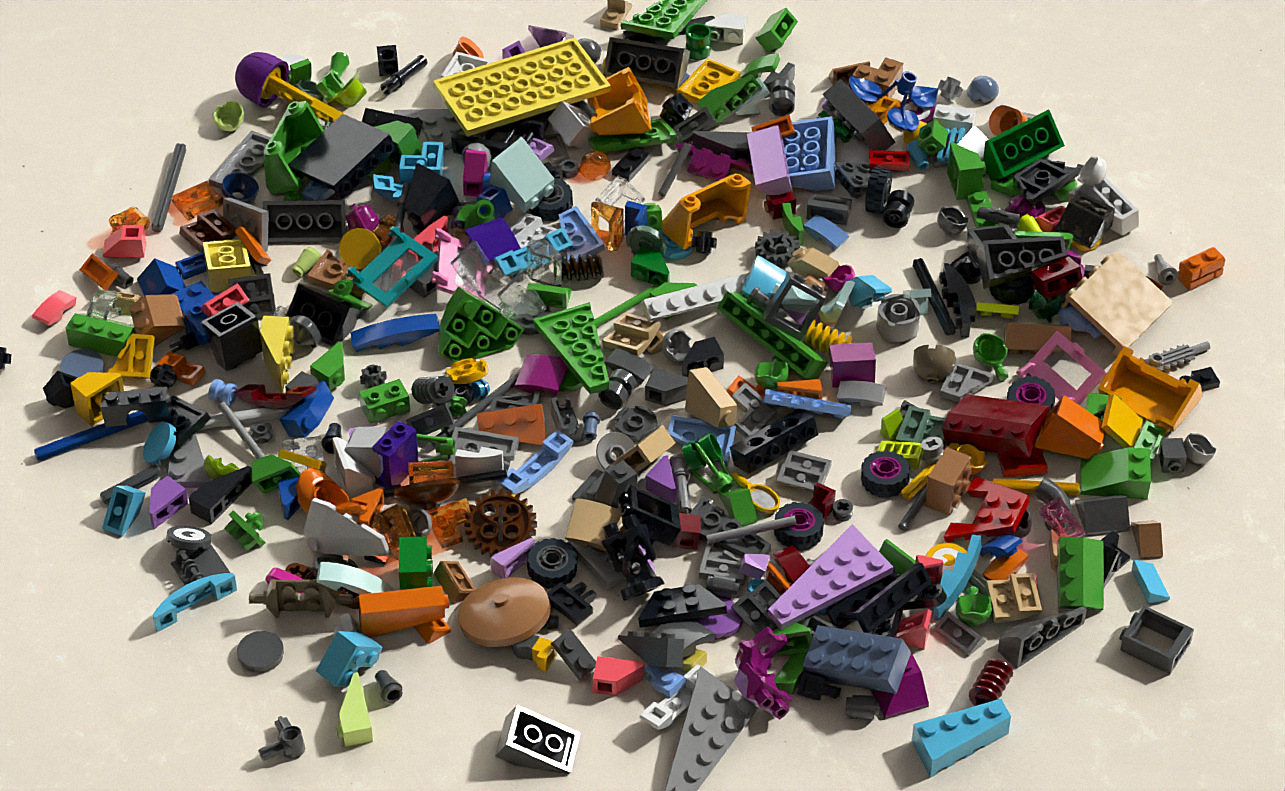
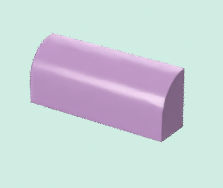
M778 125L748 133L747 138L755 185L758 190L767 195H780L792 191L783 139Z

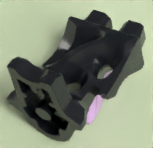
M635 514L622 519L626 531L621 533L616 522L604 526L603 530L606 539L601 541L610 556L615 571H621L627 579V588L621 590L624 601L650 592L665 584L663 579L655 574V567L652 561L656 560V554L650 542L647 525L640 524ZM620 552L624 554L623 562L618 557ZM635 562L640 564V571L637 574L632 571V566Z

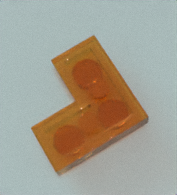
M467 498L427 511L431 516L432 531L442 549L463 542V536L457 525L464 523V520H467L465 513L470 512V503Z

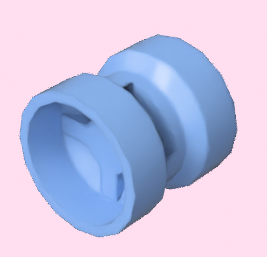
M215 379L209 388V399L213 401L220 400L227 405H232L237 397L235 391L238 390V387L235 384H224L223 381Z

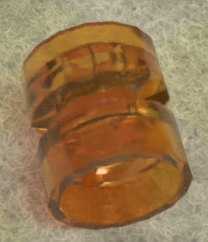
M391 214L383 215L379 219L377 226L371 231L380 242L381 252L391 242V237L388 236V233L391 232L390 228L394 227L396 219Z

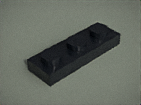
M365 108L362 118L363 123L373 127L394 121H400L405 124L409 123L415 128L418 139L423 125L421 119Z

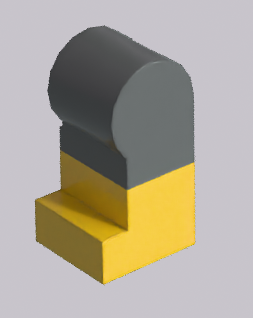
M533 635L520 643L513 644L514 654L517 658L536 662L538 669L544 672L548 670L557 657L556 650L550 644L553 641L537 635Z

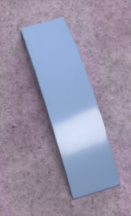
M556 430L542 442L543 448L517 470L511 468L507 472L508 478L497 480V484L507 491L512 490L513 495L529 489L555 468L573 445V440Z

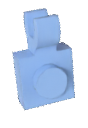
M649 665L644 668V671L649 673L646 680L652 683L653 689L670 698L686 685L685 677L674 671L666 669L664 672H661L657 666Z

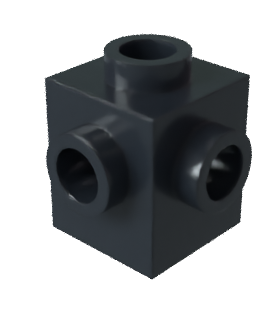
M678 93L663 103V109L659 116L673 129L689 118L693 105L681 93Z

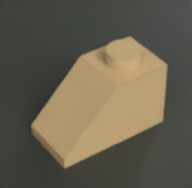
M813 247L797 249L793 252V257L787 262L794 274L797 273L803 277L812 275L818 279L829 277L840 265L838 261Z

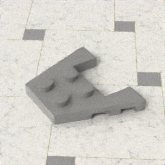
M449 109L394 110V114L421 119L423 121L422 130L427 141L443 142L444 149L450 150L452 148L451 137L454 133L465 135V132Z

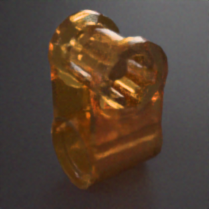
M130 207L109 218V225L112 227L111 235L123 225H144V230H146L150 225V220L137 207Z

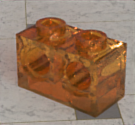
M396 504L373 517L376 522L374 524L375 530L386 539L391 552L389 557L399 560V547H396L399 537H416L406 508ZM394 519L393 526L389 528V522Z

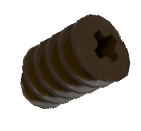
M598 253L594 254L593 259L590 254H586L585 260L582 254H579L577 261L573 255H570L569 261H567L565 256L561 257L560 276L562 282L564 276L570 282L573 275L579 281L582 274L585 280H588L589 274L592 275L593 279H596L597 273H600L601 278H604L602 258H600Z

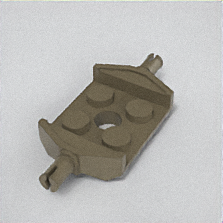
M271 580L263 595L249 594V604L263 603L275 618H279L280 611H325V618H329L338 603L352 604L353 596L352 594L338 595V591L317 583V580Z

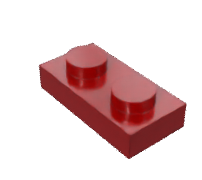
M869 150L870 170L877 167L888 170L909 171V151Z

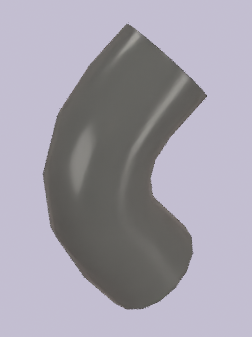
M1044 477L1033 496L1043 501L1049 508L1050 512L1045 519L1046 528L1051 532V529L1054 527L1063 533L1069 525L1072 515L1070 500L1063 489L1047 477Z

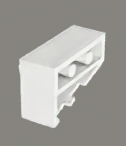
M1106 177L1096 186L1082 184L1069 192L1070 209L1122 236L1139 226V210Z

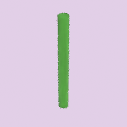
M655 284L594 319L596 328L641 303L644 299H648L650 292L654 288L659 287V285Z

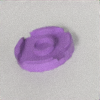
M725 598L719 599L726 604L727 614L697 618L699 624L714 632L715 639H721V636H727V638L733 636L742 625V618L731 608L734 602Z

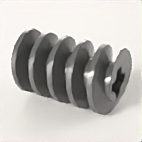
M446 376L419 377L413 382L411 391L414 399L421 404L446 403L453 397L455 386L451 379Z

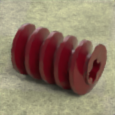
M991 659L985 663L984 668L969 691L968 696L974 706L998 700L1002 696L1006 685L1010 682V678L1013 677V670L1010 665L998 659Z

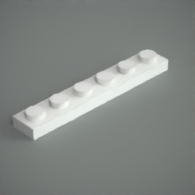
M750 272L644 299L641 305L647 321L718 304L727 291L739 293L745 297L741 291L745 278Z

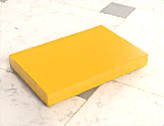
M707 58L676 90V95L681 93L688 101L697 104L710 90L738 80L740 72Z

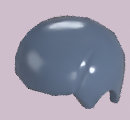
M982 75L975 77L967 89V96L973 102L980 99L984 104L995 100L999 94L997 82L988 76Z

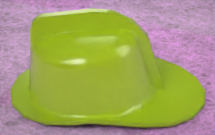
M359 72L331 100L324 103L327 104L335 100L344 106L356 105L367 93L357 78Z

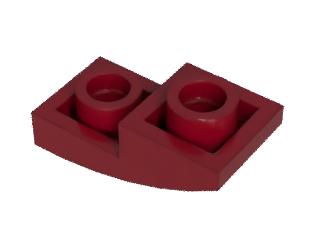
M793 545L773 554L774 561L784 570L786 579L792 584L810 567Z

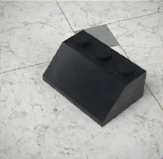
M298 284L285 317L290 318L300 315L309 318L318 328L322 338L321 341L334 346L338 342H342L354 330L361 310L351 307V304L345 301L343 303L331 298L332 295L311 285Z

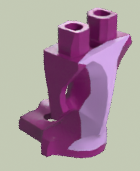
M766 627L753 639L739 643L740 647L735 658L738 672L734 681L743 697L780 720L789 712L787 706L792 702V699L786 692L777 689L776 682L774 681L776 675L774 673L767 674V669L772 666L771 659L787 643V637L783 633L775 635L769 627ZM768 645L765 650L761 651L763 646Z

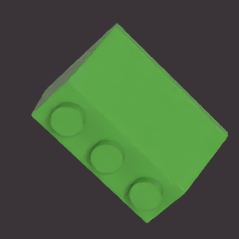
M74 313L65 327L69 346L91 349L113 357H117L120 351L125 348L131 334H136L134 325L85 313Z
M1060 537L1057 540V609H1076L1084 606L1090 610H1103V541L1084 537Z

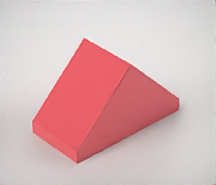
M927 609L900 620L895 638L903 639L907 646L925 649L932 611Z

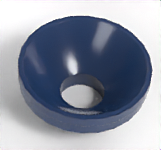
M233 172L226 175L222 181V193L226 198L231 197L244 203H250L258 195L259 185L257 181L246 173ZM239 192L243 194L244 197L236 198L233 195V193Z

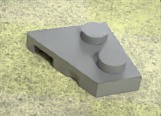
M955 362L954 371L945 379L939 396L959 402L966 394L972 395L993 381L994 374Z
M707 542L699 570L700 579L707 580L708 576L716 574L736 578L737 583L744 586L746 575L739 572L742 559L734 557L727 550L722 552L714 547V543L708 544Z

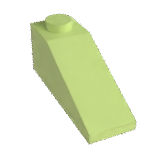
M358 672L353 673L339 713L340 724L336 725L338 739L343 738L345 747L373 742L371 722Z

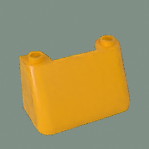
M629 67L605 78L611 85L610 92L587 99L591 107L594 106L597 113V118L596 116L591 117V122L589 123L594 134H645L652 130L647 98Z
M733 174L684 196L663 219L662 232L685 250L692 246V228L716 217L723 223L727 219H734L737 225L746 220L751 182L740 174Z
M1124 346L1099 385V393L1119 396L1138 416L1165 429V433L1169 431L1174 432L1201 400L1203 394L1200 383L1192 379L1188 383L1183 378L1178 380L1146 364L1143 358L1140 357L1138 359L1132 356L1134 350Z

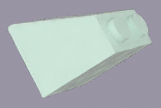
M522 137L492 160L490 183L505 189L509 200L522 212L525 213L527 210L535 208L544 196L548 197L553 192L554 177Z

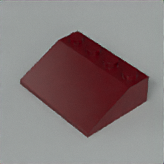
M966 394L948 413L942 427L946 446H949L951 443H958L959 445L970 444L979 451L1029 458L1049 411V406Z

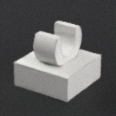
M350 613L341 616L343 625L333 628L334 634L337 631L360 632L359 625Z

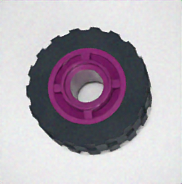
M1025 376L1012 382V385L1008 388L1007 400L1048 405V415L1055 405V391L1045 379H1040L1036 376Z
M884 450L871 453L864 459L861 465V484L872 495H877L878 497L897 496L910 482V464L901 454L899 455L893 451Z
M792 502L780 507L775 514V520L795 516L796 525L774 529V536H776L778 542H781L783 546L789 547L793 545L797 550L814 547L821 541L824 518L818 508L813 507L811 504H805V502Z

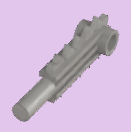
M1206 341L1189 347L1188 344L1177 345L1176 349L1170 348V351L1163 350L1161 354L1156 352L1149 355V358L1144 361L1160 371H1163V369L1169 370L1171 366L1176 367L1177 364L1183 365L1185 361L1195 360L1194 355L1209 350L1210 343Z

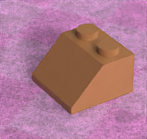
M175 294L145 295L129 305L136 334L153 335L155 337L154 347L186 328L178 296Z

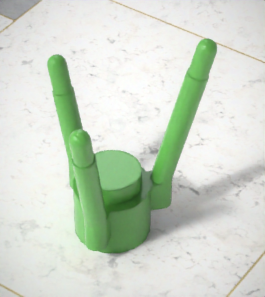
M417 434V441L435 443L436 453H440V455L415 462L416 466L439 460H448L449 455L455 454L454 437H435Z
M695 443L696 449L714 474L711 476L712 482L710 483L692 469H689L690 473L710 488L713 494L728 492L733 487L732 482L734 479L729 474L723 458L719 462L724 473L717 471L700 445Z

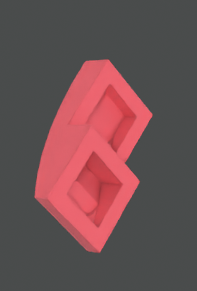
M59 290L36 309L32 314V318L46 325H51L62 319L63 311L76 305L77 297Z

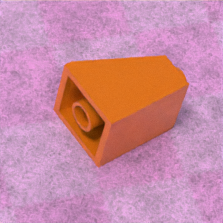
M1063 395L1046 416L1034 447L1090 459L1094 453L1097 455L1104 446L1102 442L1107 434L1101 428L1102 420Z

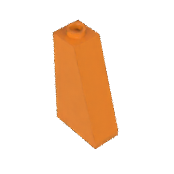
M442 586L359 594L360 630L372 638L445 618V609L449 608L448 594H443Z

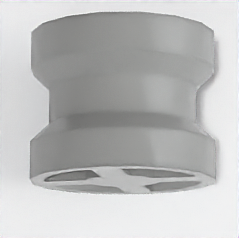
M929 437L921 443L924 461L929 464H936L944 452V449H942V439L939 437Z

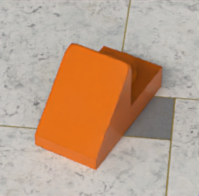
M381 488L350 500V502L365 505L368 508L364 515L353 513L358 515L357 523L360 526L365 524L373 529L384 506V493Z

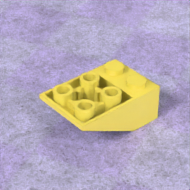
M263 316L260 329L263 359L279 392L283 393L284 386L289 383V372L287 371L292 367V356L290 355L295 352V341H291L293 338V326H290L289 317Z

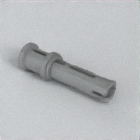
M675 454L670 457L669 462L672 467L676 487L679 513L687 514L688 509V514H690L692 508L688 481L691 478V474L684 455Z

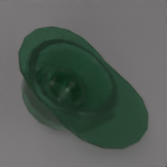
M1035 291L1030 296L1028 308L1033 311L1038 319H1047L1049 323H1052L1053 317L1062 308L1061 293L1045 299L1040 293Z

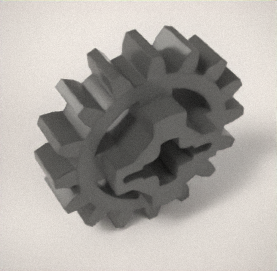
M771 229L770 234L763 232V237L758 236L757 242H755L756 256L759 255L774 265L780 264L782 267H785V263L793 257V252L800 248L799 240H796V236H789V231L782 233L781 229L778 232H774Z

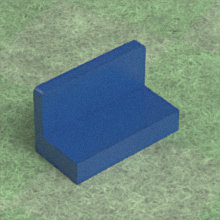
M627 200L625 204V236L635 226H647V205Z

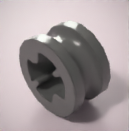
M846 499L835 501L833 504V517L838 521H848L851 519L853 514L852 503Z

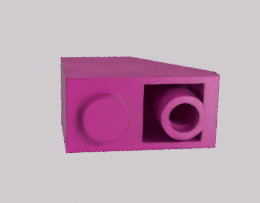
M466 149L463 172V196L478 197L482 193L484 173L487 172L486 151Z

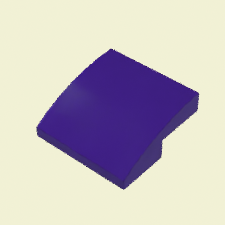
M502 217L464 231L472 250H476L482 265L495 261V257L511 250L514 252L521 249L512 230Z

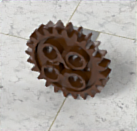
M500 489L499 494H495L494 490H491V496L489 497L482 493L483 500L475 498L476 506L470 504V512L465 513L467 519L464 520V527H467L465 535H470L468 542H475V550L481 547V555L488 551L490 558L495 553L497 554L532 538L531 536H536V529L534 528H537V521H535L536 513L532 512L533 505L527 506V498L520 501V493L513 497L512 490H509L507 495L503 493V489ZM502 506L503 540L500 542L498 541L499 507ZM488 511L495 513L492 516L485 515ZM513 511L516 512L517 515L509 516L507 515V513ZM486 532L494 533V535L492 536H486L484 534ZM515 532L517 535L510 537L507 533Z

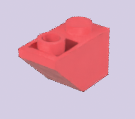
M123 225L104 242L103 258H144L147 244L144 225Z
M597 656L593 675V693L617 696L643 681L644 662Z

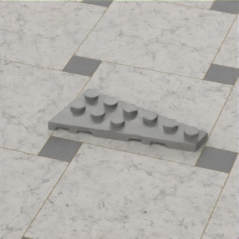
M702 667L699 668L697 673V679L691 694V700L664 791H697L758 709L755 704Z

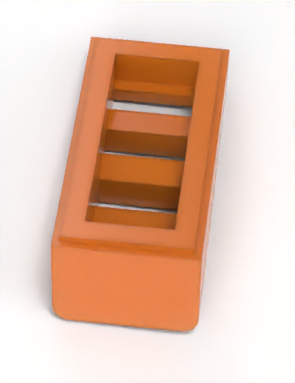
M820 379L777 382V391L784 392V390H788L786 393L822 400L823 391Z

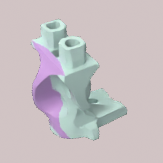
M846 281L838 295L828 305L821 307L814 319L816 321L815 327L821 322L823 326H830L833 330L855 282ZM776 283L770 297L775 295L780 284ZM792 285L779 308L783 309L795 322L801 324L815 303L816 298Z

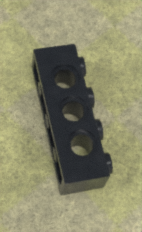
M797 409L730 446L734 466L747 473H751L818 436L815 417Z

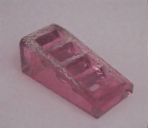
M1061 497L1048 502L1040 508L1038 513L1059 537H1081L1085 534V531ZM1056 510L1058 513L1053 515L1052 512ZM1062 516L1064 519L1058 522L1057 518ZM1065 523H1068V524H1069V526H1067V527H1065V528H1062V525H1063V524H1065ZM1074 529L1075 533L1068 536L1066 532Z

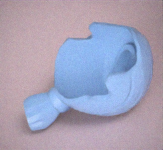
M1069 303L1065 308L1062 307L1059 310L1058 316L1062 326L1068 323L1072 327L1071 330L1088 332L1095 339L1102 335L1072 304Z

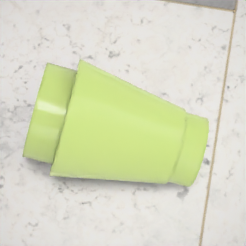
M313 247L304 249L292 268L293 273L298 277H302L321 258L320 253Z

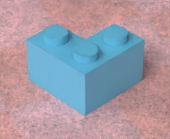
M423 142L422 155H401L399 168L400 183L408 182L411 184L417 163L443 176V142Z
M337 631L316 672L334 686L348 687L353 673L357 672L359 667H373L378 661L383 647L363 632Z

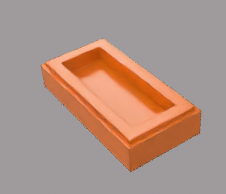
M241 226L235 230V233L255 261L264 265L272 261L250 230Z
M93 253L79 269L105 291L119 275Z

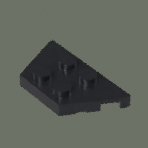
M1040 158L1014 175L1013 183L1029 205L1033 206L1076 178L1084 165L1077 164V167L1074 168L1065 166V162Z
M688 584L684 587L672 589L664 588L654 591L638 618L639 628L727 614V606L700 584Z

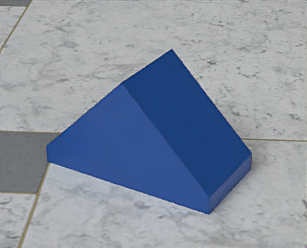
M299 477L278 481L280 501L284 519L289 520L301 507L296 490Z

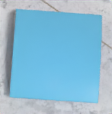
M758 255L753 261L750 274L745 278L741 293L749 297L752 290L757 286L761 292L770 297L776 283L781 285L788 272Z

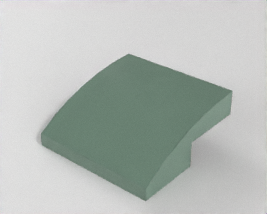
M909 406L896 441L922 443L926 438L939 437L942 439L944 447L945 439L942 427L946 418L932 416L928 409Z

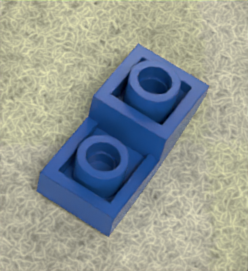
M1011 535L996 536L981 546L980 555L982 557L990 553L996 559L1003 555L1008 558L1018 551L1016 547L1023 541L1021 538Z

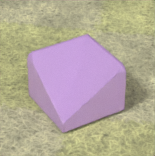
M744 554L739 572L760 581L766 571L770 556L765 554Z

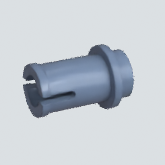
M587 412L583 416V438L588 441L595 440L597 437V425L600 422V418L595 412Z

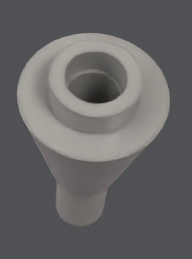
M1156 254L1154 260L1157 264L1159 282L1164 285L1172 284L1178 278V271L1164 261L1161 254Z

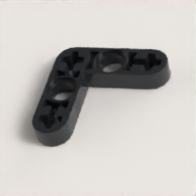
M930 584L917 594L919 596L916 599L908 601L893 613L891 618L874 628L872 634L895 638L903 610L940 606L947 599V594L940 584Z

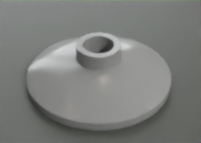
M611 432L604 435L599 440L596 448L597 459L601 467L606 470L609 464L635 446L634 442L627 435L620 432ZM612 452L615 453L616 459L613 458Z

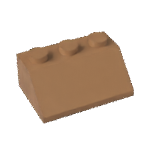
M1004 323L1005 347L1009 349V353L1022 354V350H1031L1030 354L1036 355L1057 330L1071 342L1072 327ZM1057 345L1052 351V356H1065V351Z

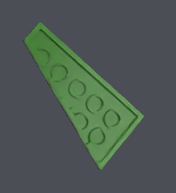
M659 0L647 7L646 12L643 14L637 13L633 15V19L629 22L627 20L621 22V29L646 34L647 36H658L667 40H674L707 0Z
M590 302L533 319L534 328L589 394L609 389V378L606 366L604 365L603 353L601 352V345L594 324Z

